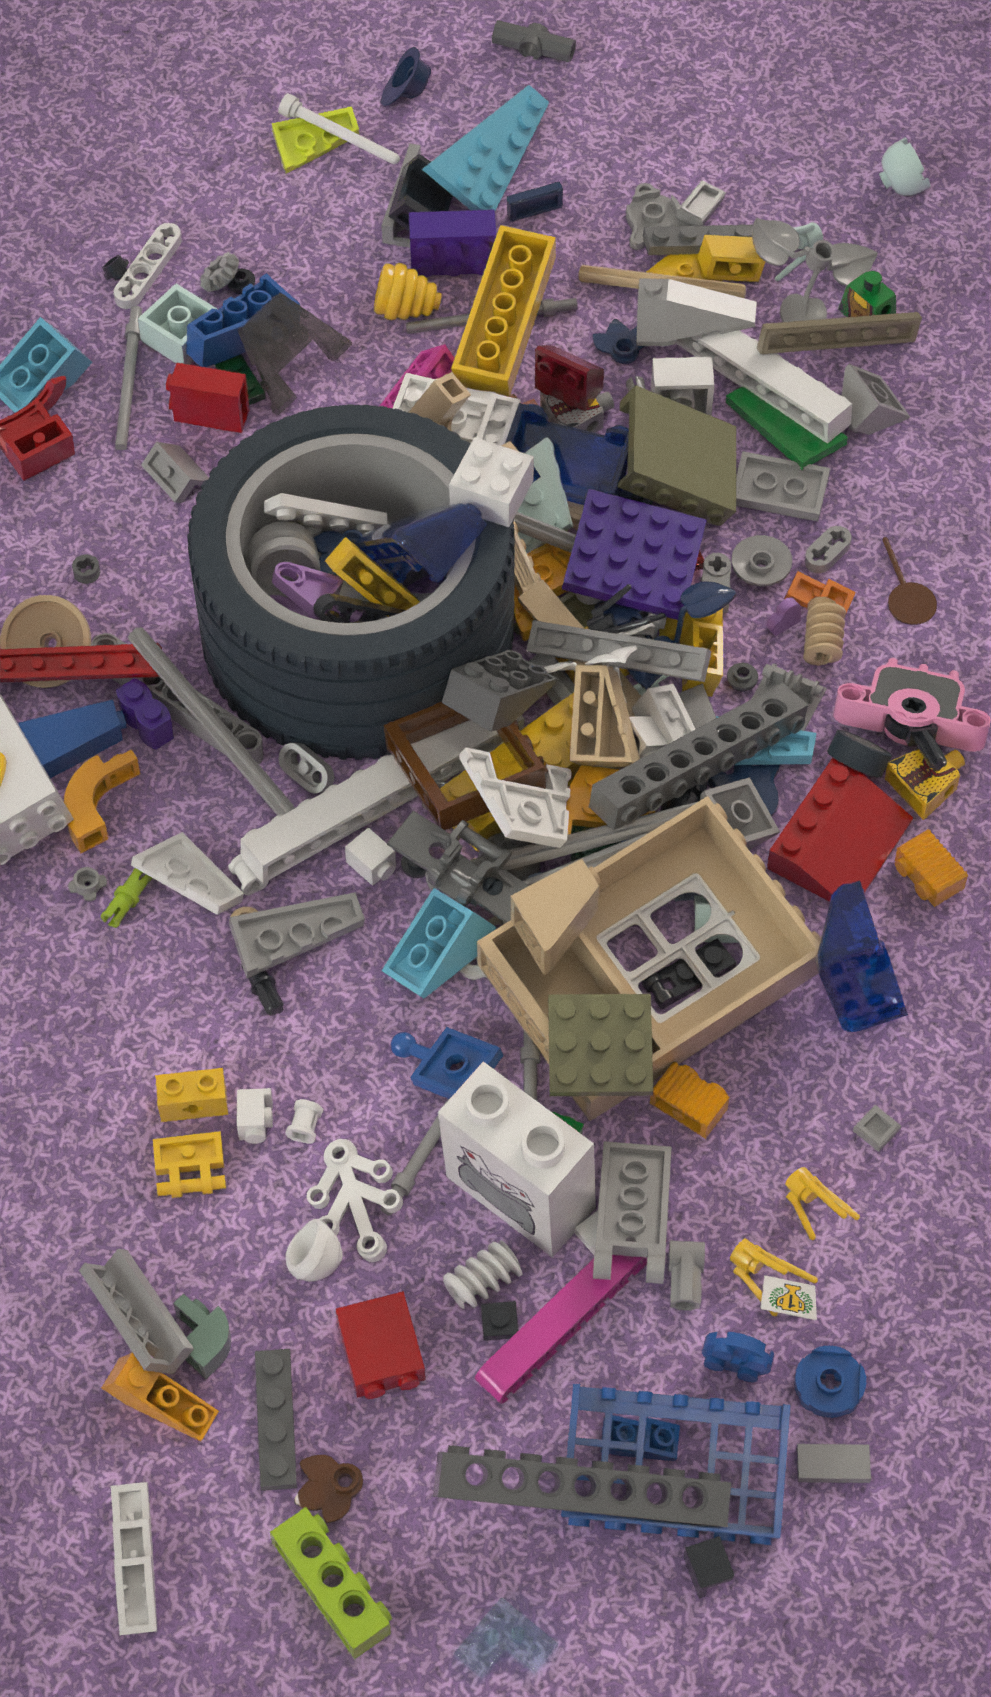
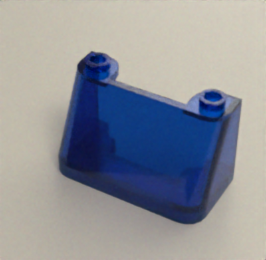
M518 404L505 443L510 441L519 452L525 453L548 437L554 446L553 452L559 467V476L567 501L584 505L588 489L621 496L622 489L618 487V483L626 476L628 468L629 429L627 427L615 425L608 428L605 435L549 422L548 415L539 405ZM535 467L533 470V482L541 477Z
M457 503L426 509L364 533L356 541L355 545L401 584L405 581L406 575L412 568L419 572L422 567L431 575L429 578L433 582H439L488 524L481 518L482 513L477 507L471 503L466 505Z
M860 880L839 886L831 896L815 962L818 974L841 1028L847 1032H857L907 1016L908 1012L885 943L879 940Z

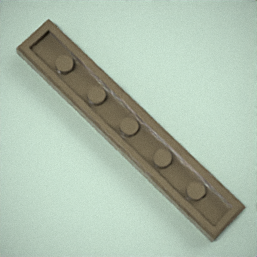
M918 312L766 323L762 324L756 349L760 354L910 343L916 341L922 317Z

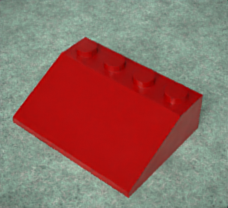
M832 757L770 848L767 869L852 913L912 822L913 817L863 773Z

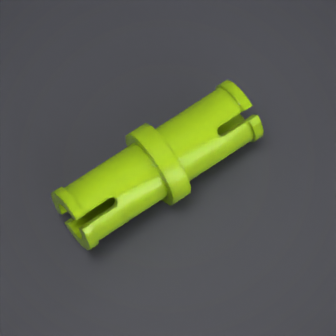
M134 868L123 886H118L114 891L115 897L105 911L102 912L101 919L106 922L109 917L115 914L108 925L117 928L129 909L136 907L139 902V895L152 880V877L145 874L139 880L143 872Z

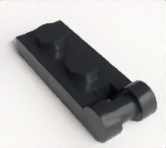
M718 938L695 951L716 978L736 967V961ZM683 959L642 981L646 991L652 992L656 997L655 1002L660 1009L668 1007L702 987V983ZM669 981L673 988L666 989L663 984Z

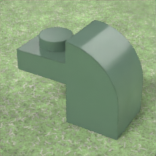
M182 1294L173 1304L176 1316L193 1330L186 1338L194 1348L185 1361L207 1380L226 1360L230 1352L231 1334L228 1320L224 1311L219 1306L210 1313L198 1299L191 1301L185 1294Z

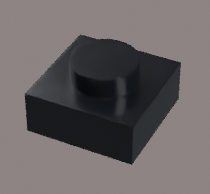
M516 1301L481 1304L484 1341L510 1339L518 1332Z

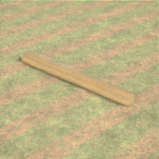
M589 265L580 266L578 274L579 280L586 283L639 289L640 278L671 279L745 298L746 295L745 285L738 283Z

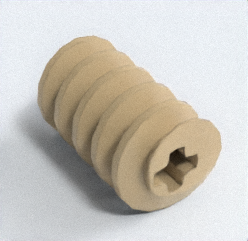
M813 598L807 607L803 659L811 665L821 666L837 662L842 658L844 643L842 639L844 638L843 628L845 627L844 618L846 610L830 598Z

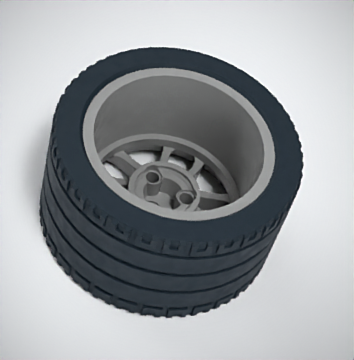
M364 404L333 405L298 412L297 414L289 415L281 420L267 424L266 427L256 430L254 434L241 440L239 445L229 450L226 457H222L218 461V466L210 471L209 479L203 482L201 486L202 491L198 492L196 505L191 510L192 518L189 519V533L187 534L188 554L201 644L209 675L212 676L215 688L219 689L222 699L228 701L229 708L232 711L236 710L241 720H247L252 728L260 730L263 736L275 739L276 743L282 746L289 743H302L323 758L331 756L339 757L341 760H346L347 758L362 760V758L368 757L377 759L380 756H390L392 754L386 747L385 724L442 702L451 669L502 653L506 650H512L514 639L515 576L513 521L510 527H506L450 508L449 484L470 446L468 441H464L460 438V435L451 432L444 425H439L429 418H423L418 414L405 412L401 409ZM284 493L387 513V525L375 530L374 534L364 535L367 540L392 542L421 553V555L394 569L387 565L386 571L405 588L417 580L437 572H441L445 580L432 593H413L420 603L391 617L385 615L379 620L363 623L321 621L287 609L268 596L258 586L251 576L248 546L253 535L263 526L274 522H285V520L277 519L276 516L264 513V501ZM302 525L312 534L313 537L325 532L319 529Z

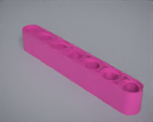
M612 1255L610 1280L593 1279V1258L483 1364L475 1375V1380L500 1404L505 1403L508 1400L506 1396L510 1392L514 1394L533 1376L531 1372L535 1368L539 1370L557 1352L556 1348L560 1344L564 1346L582 1328L580 1324L583 1321L588 1322L606 1305L604 1301L608 1297L612 1299L629 1282L628 1278L632 1274L636 1276L647 1265V1257Z

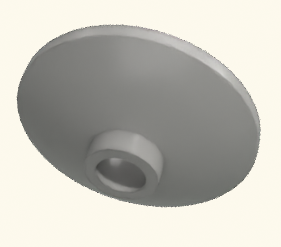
M755 535L742 540L736 545L732 553L731 563L734 572L743 581L755 586H771L783 581L788 576L792 568V555L782 541L771 536ZM763 564L765 565V567H759L757 565Z

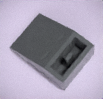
M506 650L502 653L451 669L442 703L492 732L511 725L556 684L557 678L547 673L544 667L531 664L523 659L520 653Z

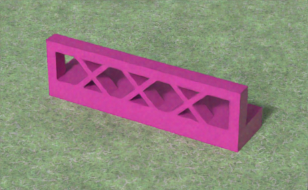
M443 344L421 351L380 406L393 408L406 373L431 379H439L451 373L455 358L446 345Z

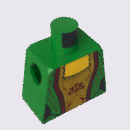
M865 272L846 286L838 310L846 317L896 314V295L882 282V275L879 272Z

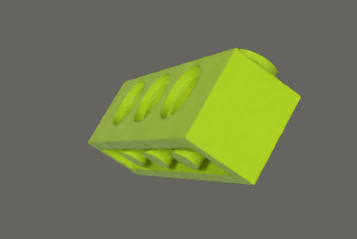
M305 1507L270 1531L272 1544L352 1657L356 1659L391 1634L389 1621L392 1620V1616L382 1601L375 1603L368 1594L371 1587L362 1573L358 1571L354 1574L347 1564L350 1558L339 1542L333 1545L326 1534L330 1531L319 1514L312 1516L307 1507ZM310 1546H317L322 1549L320 1555L315 1558H308L303 1555V1552ZM330 1575H338L343 1578L341 1584L336 1587H328L323 1583ZM351 1604H359L364 1608L363 1612L355 1617L348 1616L344 1611Z

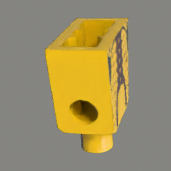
M919 749L891 760L887 764L884 779L922 820L927 818L957 790L960 778L958 769L965 765V760L956 749L944 755L947 759V765L938 772L933 771L928 766Z

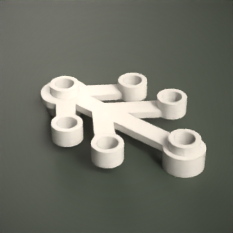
M346 1139L335 1140L325 1149L324 1162L327 1168L319 1184L308 1190L307 1200L316 1209L326 1207L330 1200L329 1192L340 1175L343 1185L328 1215L321 1217L320 1220L326 1224L333 1223L331 1230L337 1236L340 1229L339 1224L350 1205L360 1235L357 1241V1251L366 1261L377 1262L385 1256L387 1244L378 1233L373 1231L363 1198L381 1205L389 1213L399 1211L403 1205V1199L396 1190L389 1189L383 1191L356 1180L353 1169L372 1175L375 1181L379 1183L389 1181L393 1175V1170L387 1161L381 1159L372 1161L359 1156L352 1142ZM345 1151L342 1158L335 1159V1155L338 1152ZM386 1167V1172L383 1175H376L379 1168ZM323 1193L320 1201H313L316 1194ZM390 1197H396V1202L393 1205H386ZM375 1240L372 1248L365 1249V1244L368 1241Z

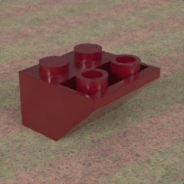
M538 345L535 349V389L545 395L555 397L571 407H576L586 412L603 389L604 369L553 345Z

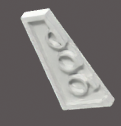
M284 493L264 501V513L276 516L279 520H289L325 532L329 530L343 534L347 530H358L363 535H371L375 533V530L387 525V513Z

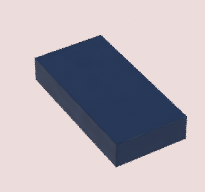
M560 181L507 196V216L512 222L559 209L563 206V187Z

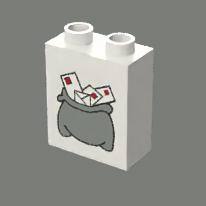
M482 1062L438 1111L447 1178L553 1257L574 1234V1228L586 1220L596 1208L594 1143L485 1062Z

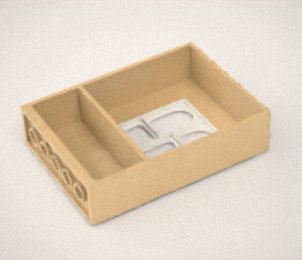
M708 796L594 867L601 880L599 885L598 911L550 973L546 975L542 973L511 920L477 941L478 966L535 1046H537L548 1064V994H642L638 988L640 982L674 960L683 959L702 983V989L665 1014H657L651 1006L654 1081L662 1076L673 1062H677V1064L682 1063L819 973L825 952V944L817 932H811L808 929L800 909L796 905L791 906L781 884L776 879L771 880L765 872L766 867L762 859L757 854L752 855L746 847L747 842L743 834L737 828L733 830L727 822L728 818L720 804H714ZM684 893L702 895L711 907L709 921L675 944L669 943L651 920L650 915ZM638 925L652 942L658 953L654 958L634 971L628 972L611 952L607 943L630 926ZM715 935H728L739 942L743 957L740 964L720 978H716L696 954L695 948ZM629 1096L571 1097L588 1120L591 1121Z

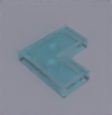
M501 1597L454 1652V1657L483 1679L503 1654L507 1652L535 1675L558 1648V1643Z

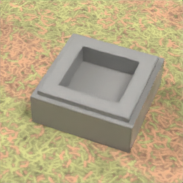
M875 1105L853 1127V1132L879 1152L900 1131L901 1125Z

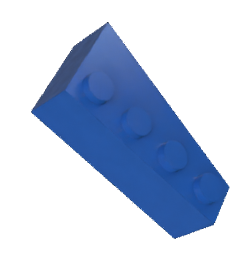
M266 273L260 277L259 283L255 286L249 284L244 287L242 294L235 299L229 297L223 301V306L218 310L212 308L187 325L186 353L199 366L209 367L296 333L299 328L300 303Z

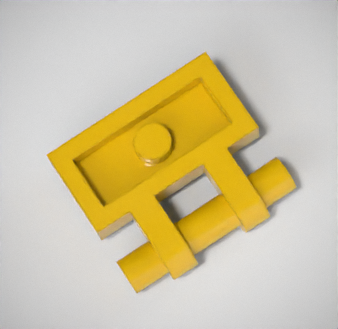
M221 1131L153 1139L156 1176L169 1174L170 1178L168 1182L156 1183L158 1196L171 1195L172 1198H179L184 1193L202 1191V1194L205 1195L213 1194V1190L226 1189L225 1175L211 1176V1169L224 1168ZM200 1171L201 1178L181 1180L180 1173Z

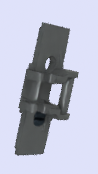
M412 811L387 842V845L428 871V883L466 907L471 903L476 907L478 904L505 923L510 921L511 895L529 886L503 869L510 859L512 852L507 848L502 850L470 829L468 827L469 824L464 820L449 834L417 812ZM460 838L494 859L495 862L491 863L488 860H484L480 866H477L460 854L462 845L459 842ZM433 847H440L445 852L440 859H435L430 855L429 850Z

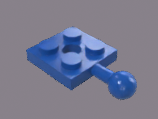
M448 1027L444 1029L431 1049L417 1044L414 1036L407 1032L396 1034L390 1044L394 1055L401 1058L412 1055L422 1060L410 1077L415 1086L450 1099L482 1062H485L494 1069L504 1056L500 1047ZM464 1062L460 1069L455 1071L449 1070L453 1064Z

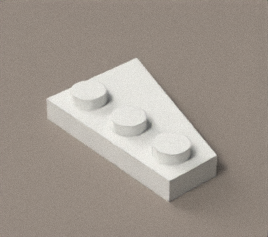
M183 832L132 858L131 866L217 915L242 902L244 893Z

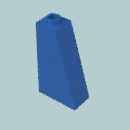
M113 699L18 723L50 779L123 740L121 729L127 728L123 711H116Z

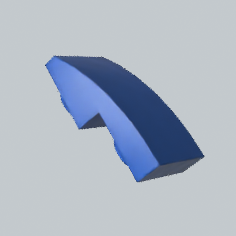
M612 1415L610 1441L637 1443L639 1421ZM605 1417L603 1418V1428H602V1438H601V1440H603ZM647 1417L643 1458L664 1461L677 1460L680 1425ZM609 1448V1454L636 1458V1451Z

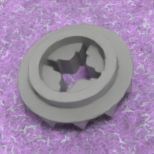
M229 252L224 253L222 256H217L216 260L210 261V265L204 269V274L200 277V286L207 292L219 290L226 286L237 272L239 259Z

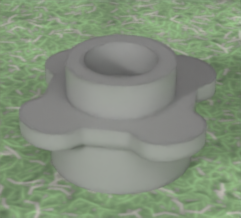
M83 867L74 874L73 881L69 882L68 888L71 893L82 895L85 901H93L96 899V893L100 888L107 885V879L104 875H99L95 869ZM86 882L91 883L89 886H85Z

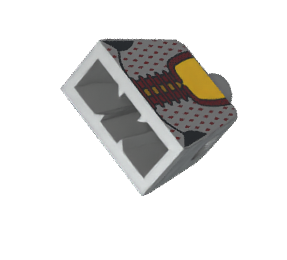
M608 391L599 394L586 412L540 392V411L563 449L603 429L604 411L614 408L613 398Z

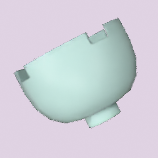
M906 137L897 141L886 150L881 162L883 172L879 173L886 189L892 187L897 194L913 196L931 187L929 179H924L922 175L924 168Z

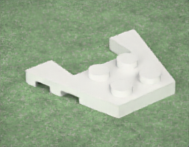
M466 747L459 754V759L506 838L557 848L563 846L567 841L569 811L566 810V802L570 798V789L567 787L568 781L571 779V769L546 764L545 767L548 773L545 774L546 789L499 780L496 777L490 752Z

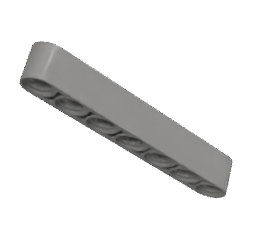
M103 633L94 637L91 646L126 643L110 633ZM161 677L136 678L147 685L153 699L160 701L167 707L172 720L226 755ZM115 678L113 680L120 685H124L133 678ZM198 692L255 761L260 764L264 757L261 734Z

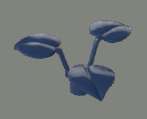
M704 581L691 585L681 594L680 599L685 606L681 607L674 641L668 636H658L654 640L680 644L684 617L687 612L692 618L710 616L729 604L737 596V593L732 588L716 582ZM600 600V602L594 605L595 609L603 605L606 601ZM619 604L612 605L604 612L606 615L612 613L617 625L628 623L633 618L635 620L642 618L638 614L641 610ZM644 635L646 639L653 640L651 635ZM627 669L631 677L646 690L663 676Z

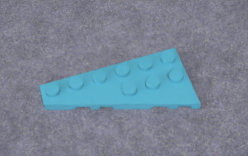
M528 85L422 170L468 209L496 211L549 102Z

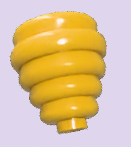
M386 263L381 269L377 285L374 312L378 315H384L385 319L391 321L396 318L407 320L409 316L418 318L421 314L430 316L433 309L439 310L442 293L437 292V285L434 282H428L425 276H418V272L415 269H407V266L403 263H396L395 265Z

